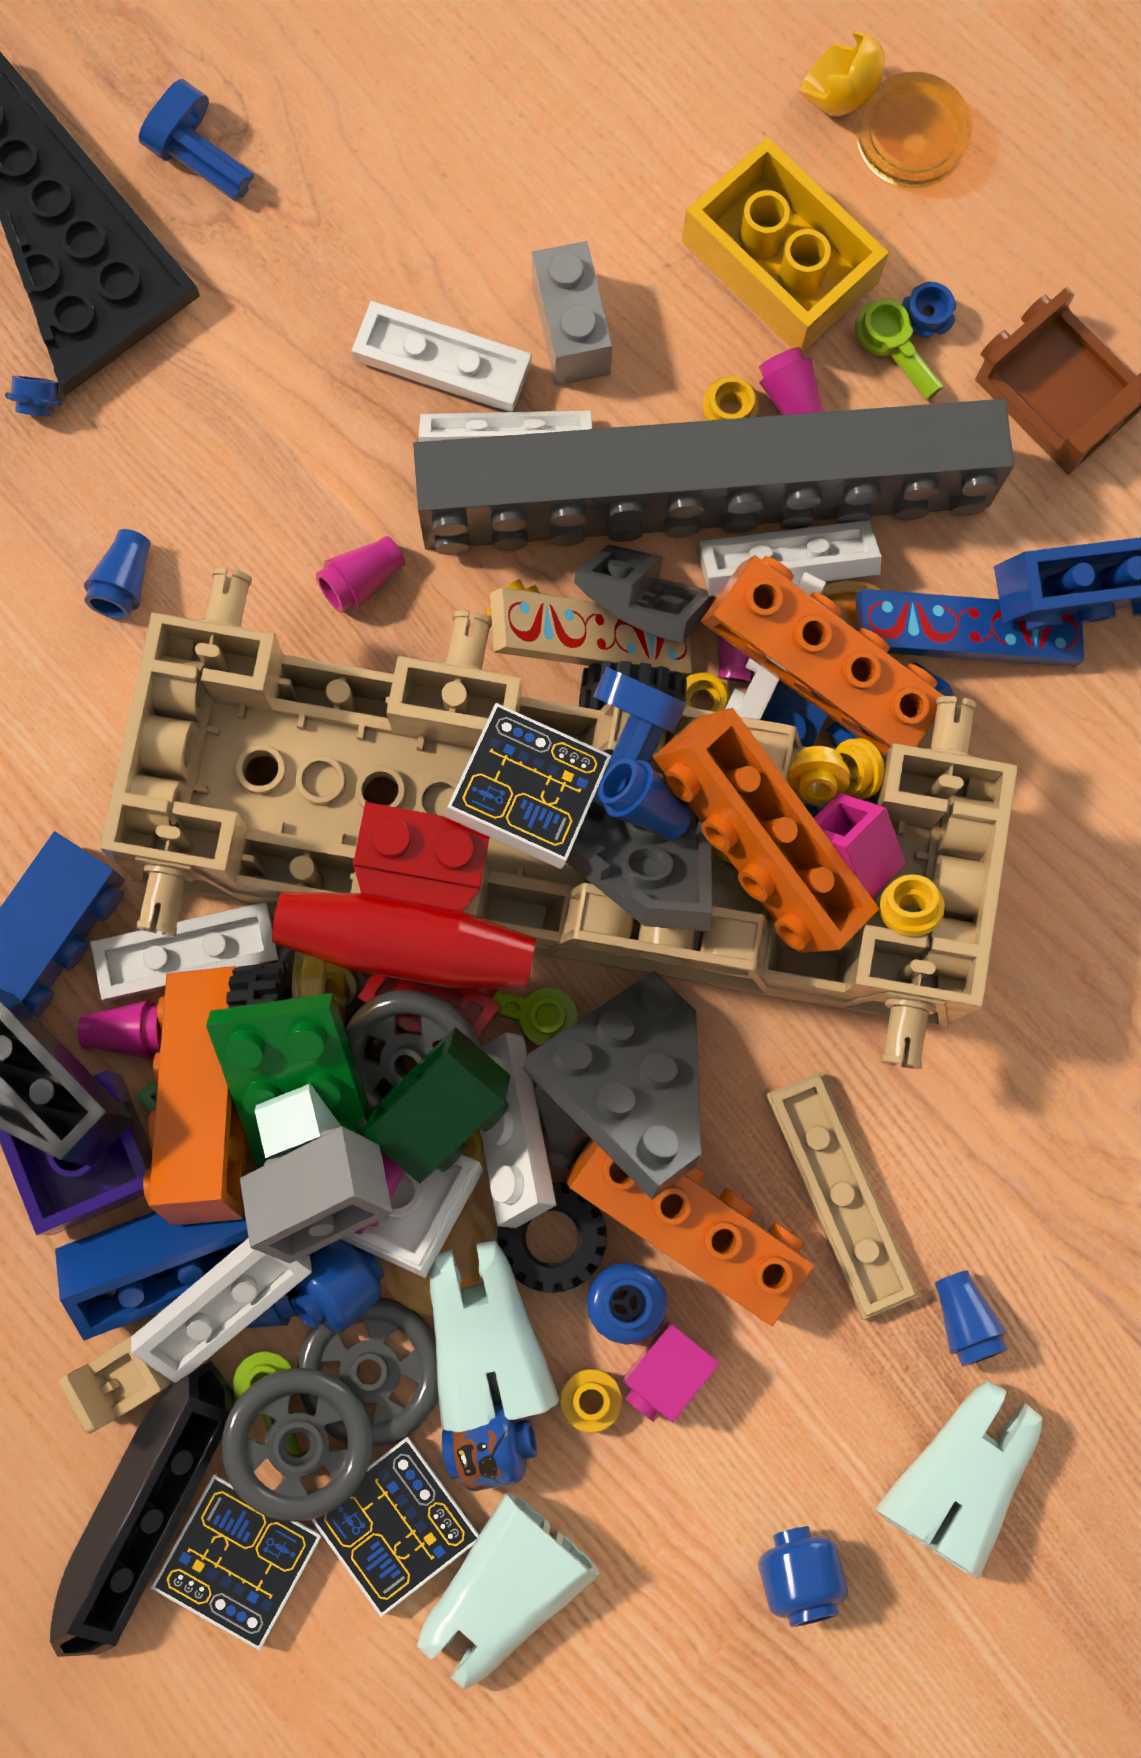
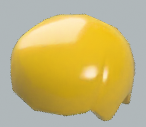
M855 31L853 33L857 43L855 47L850 48L839 43H833L816 61L803 79L799 92L825 114L838 117L856 111L869 101L880 86L884 71L885 52L880 42L869 34L864 35L859 31Z

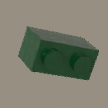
M455 1027L372 1108L363 1136L379 1144L380 1150L420 1184L436 1168L441 1172L448 1170L464 1152L467 1145L465 1141L478 1128L483 1132H487L498 1123L509 1107L506 1097L511 1075Z

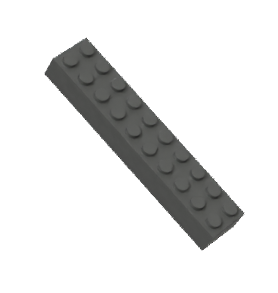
M1006 399L413 442L418 513L425 549H436L437 553L445 555L465 553L470 550V546L493 544V547L498 550H517L527 546L528 542L551 540L553 545L572 546L584 542L585 537L608 536L609 540L615 542H627L639 539L643 533L666 532V535L669 537L681 538L695 535L700 532V529L723 527V531L727 533H744L754 530L758 524L780 523V526L785 529H799L812 525L814 520L837 519V522L841 524L870 520L872 516L894 514V518L897 520L907 521L925 517L931 511L951 510V514L954 516H970L981 513L986 507L991 506L1014 468Z

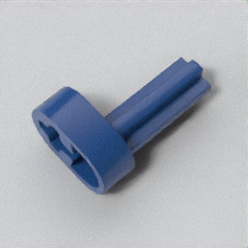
M178 79L166 90L145 118L138 136L139 143L164 161L174 157L236 202L239 196L243 198L248 192V185L253 180L254 174L195 132L206 114L209 98L186 80Z
M606 667L593 697L630 713V716L605 772L612 764L623 758H631L634 761L644 760L650 764L664 731L675 732L687 703ZM597 788L592 801L604 806V803L599 799Z

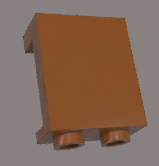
M1066 287L1052 300L1045 294L1034 302L1021 318L1024 324L1012 335L1003 330L988 343L980 354L985 360L975 381L993 399H1006L1008 414L1069 475L1141 411V373L1135 376L1072 313L1069 305L1075 294Z

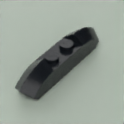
M211 1361L180 1379L157 1400L142 1420L73 1551L59 1585L50 1630V1643L57 1657L99 1655L117 1645L222 1440L226 1420L235 1404L234 1391Z

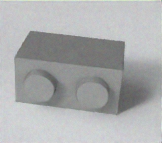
M588 241L532 251V285L555 385L610 375L612 342Z
M343 1126L331 1128L320 1132L321 1137L288 1154L274 1156L268 1159L263 1167L241 1177L240 1184L250 1248L290 1264L392 1214L380 1145Z

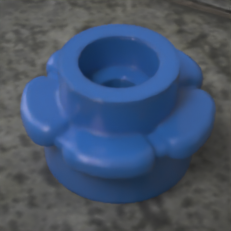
M925 282L912 290L911 296L904 298L902 306L906 309L911 320L913 333L920 337L928 338L933 333L938 335L945 334L952 328L955 322L953 311L956 309V302L954 296L941 283ZM927 307L932 308L934 314L926 315L924 309Z
M12 376L11 392H5L7 399L16 402L15 412L21 414L50 417L51 406L55 407L63 404V400L58 399L59 383L53 380Z

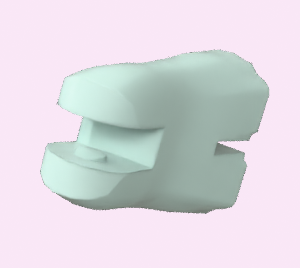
M495 1240L476 1244L479 1258V1275L484 1281L482 1284L461 1288V1272L456 1265L452 1249L440 1252L430 1268V1296L433 1306L436 1338L437 1386L441 1425L446 1431L458 1433L489 1424L490 1420L495 1418L494 1403L502 1402L505 1417L508 1420H515L547 1412L550 1408L557 1405L560 1400L546 1358L528 1318L511 1266Z
M989 1380L976 1387L963 1400L932 1442L898 1478L874 1509L875 1512L888 1522L977 1580H979L998 1538L1007 1510L1024 1470L1036 1449L1042 1431L1043 1420L1039 1413L1025 1403L1012 1415L997 1441L985 1434L1006 1396L1005 1389Z
M511 1491L506 1492L480 1532L461 1568L440 1600L431 1610L421 1629L417 1642V1648L430 1660L434 1659L452 1641L458 1630L474 1643L471 1648L469 1647L464 1652L463 1658L450 1675V1678L464 1690L489 1676L536 1630L567 1606L600 1574L591 1559L564 1534L557 1530L553 1536L549 1535L551 1524L522 1497Z

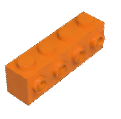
M754 555L742 562L700 622L856 737L870 741L882 756H885L893 743L917 747L935 720L937 698L944 696L934 689L938 684L936 679L922 668L910 663L905 667L887 654L890 646L877 634L865 628H860L857 631L840 619L842 610L833 601L816 592L808 595L792 583L793 573L779 561L768 556H764L761 560Z
M734 708L694 718L653 756L664 772L663 777L668 788L676 797L686 801L701 821V830L705 838L715 848L724 852L739 872L738 879L743 889L754 899L762 903L774 919L775 930L779 937L788 946L796 949L798 953L840 950L880 909Z
M236 966L166 973L165 996L160 997L157 1005V1016L162 1029L160 1052H157L153 1059V1076L157 1085L156 1109L150 1112L148 1118V1132L153 1149L151 1168H148L144 1174L143 1189L148 1206L172 1226L243 1219L244 1204L240 1178L246 1175L248 1140L206 1028L210 1011L229 1008L226 1003L227 992H230L228 982L230 976H233L232 971L237 968Z
M590 1139L564 1177L569 1188L773 1327L815 1266L800 1253L805 1242L777 1222H774L768 1231L752 1220L750 1217L756 1208L730 1189L725 1187L720 1196L700 1184L706 1173L696 1166L655 1198L651 1199Z

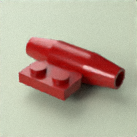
M365 802L353 861L361 893L281 892L272 929L273 943L348 970L447 988L527 989L536 938L464 912L481 889L490 841L489 836L444 816Z

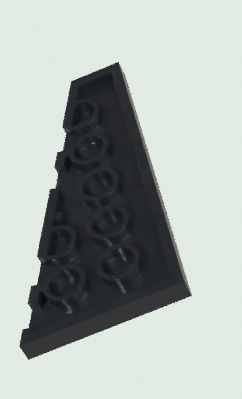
M0 52V221L23 286L36 316L41 336L54 366L59 386L66 396L200 297V294L194 282Z

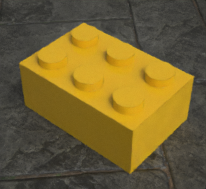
M768 136L690 205L685 212L682 243L791 348L800 347L802 353L879 283L889 254L872 235Z

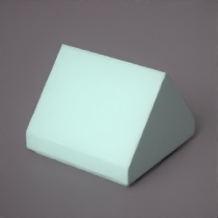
M311 1084L260 1103L255 1108L265 1158L288 1154L321 1137L320 1132L341 1127Z

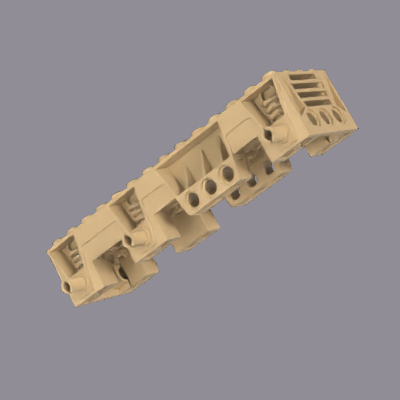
M215 568L212 574L213 582L205 619L196 620L151 613L100 849L133 877V882L147 884L139 921H137L136 928L156 934L157 930L162 931L161 934L167 936H176L177 934L176 926L184 891L256 904L267 902L269 906L277 907L281 892L361 893L353 861L366 802L364 791L371 780L378 777H387L398 785V795L394 802L388 806L444 816L495 703L612 755L630 713L608 703L601 710L522 697L521 677L488 672L482 669L489 628L492 626V621L489 616L475 612L471 636H468L471 623L468 610H458L453 613V626L446 662L442 663L398 656L395 672L391 674L284 655L275 634L240 627L252 577L244 572L233 569L231 578L227 576V568ZM956 696L937 698V711L931 749L893 743L883 757L885 770L883 784L873 797L864 799V801L886 807L906 865L872 899L880 908V900L884 890L894 880L904 875L915 874L931 880L944 898V916L935 930L922 936H903L888 928L881 918L879 909L840 950L798 953L796 949L788 946L779 937L775 930V921L762 903L754 899L743 889L738 879L739 872L730 868L725 861L721 860L713 852L712 848V918L709 931L643 926L566 862L563 868L559 869L491 837L481 889L464 912L536 938L535 954L647 974L655 971L658 975L887 1016L889 1017L881 1063L891 1066L902 1063V1068L922 1069L923 1062L921 1059L927 1024L948 1027L950 1023L983 1006L1018 765L985 760L968 754L976 703L970 699L963 698L961 706L956 707ZM686 707L675 732L664 731L654 755L694 718L715 712ZM739 716L788 782L789 766L794 762L796 754L808 748L802 746L796 727ZM259 756H268L278 762L277 776L271 783L264 786L250 784L245 777L247 765ZM652 757L650 761L651 767L660 777H663L664 772ZM799 797L804 805L815 807L818 812L830 802L813 803ZM906 906L902 908L903 910L908 912L922 911L920 908L916 906Z

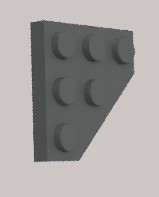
M678 798L682 804L691 810V822L685 833L675 840H667L658 833L615 818L606 812L604 806L592 801L566 863L643 926L709 931L712 918L711 844L702 833L701 821L686 801Z
M655 971L528 1054L523 1070L651 1199L655 1198L695 1167L701 1156L696 1010Z

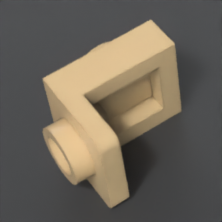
M131 1336L90 1363L68 1373L59 1380V1384L68 1399L72 1412L78 1417L82 1427L88 1434L124 1416L175 1384L131 1354Z

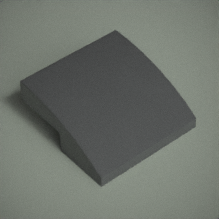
M606 545L575 571L574 583L603 609L640 630L681 644L702 623L700 621L711 607L713 595L709 596L706 589L659 579L663 556L615 545Z

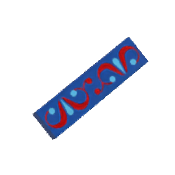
M862 589L856 595L857 631L860 628H865L880 636L890 646L887 654L1076 667L1084 661L1083 623H1080L1079 614L1061 616L1063 624L1039 630H1027L1025 621L1003 624L999 599Z

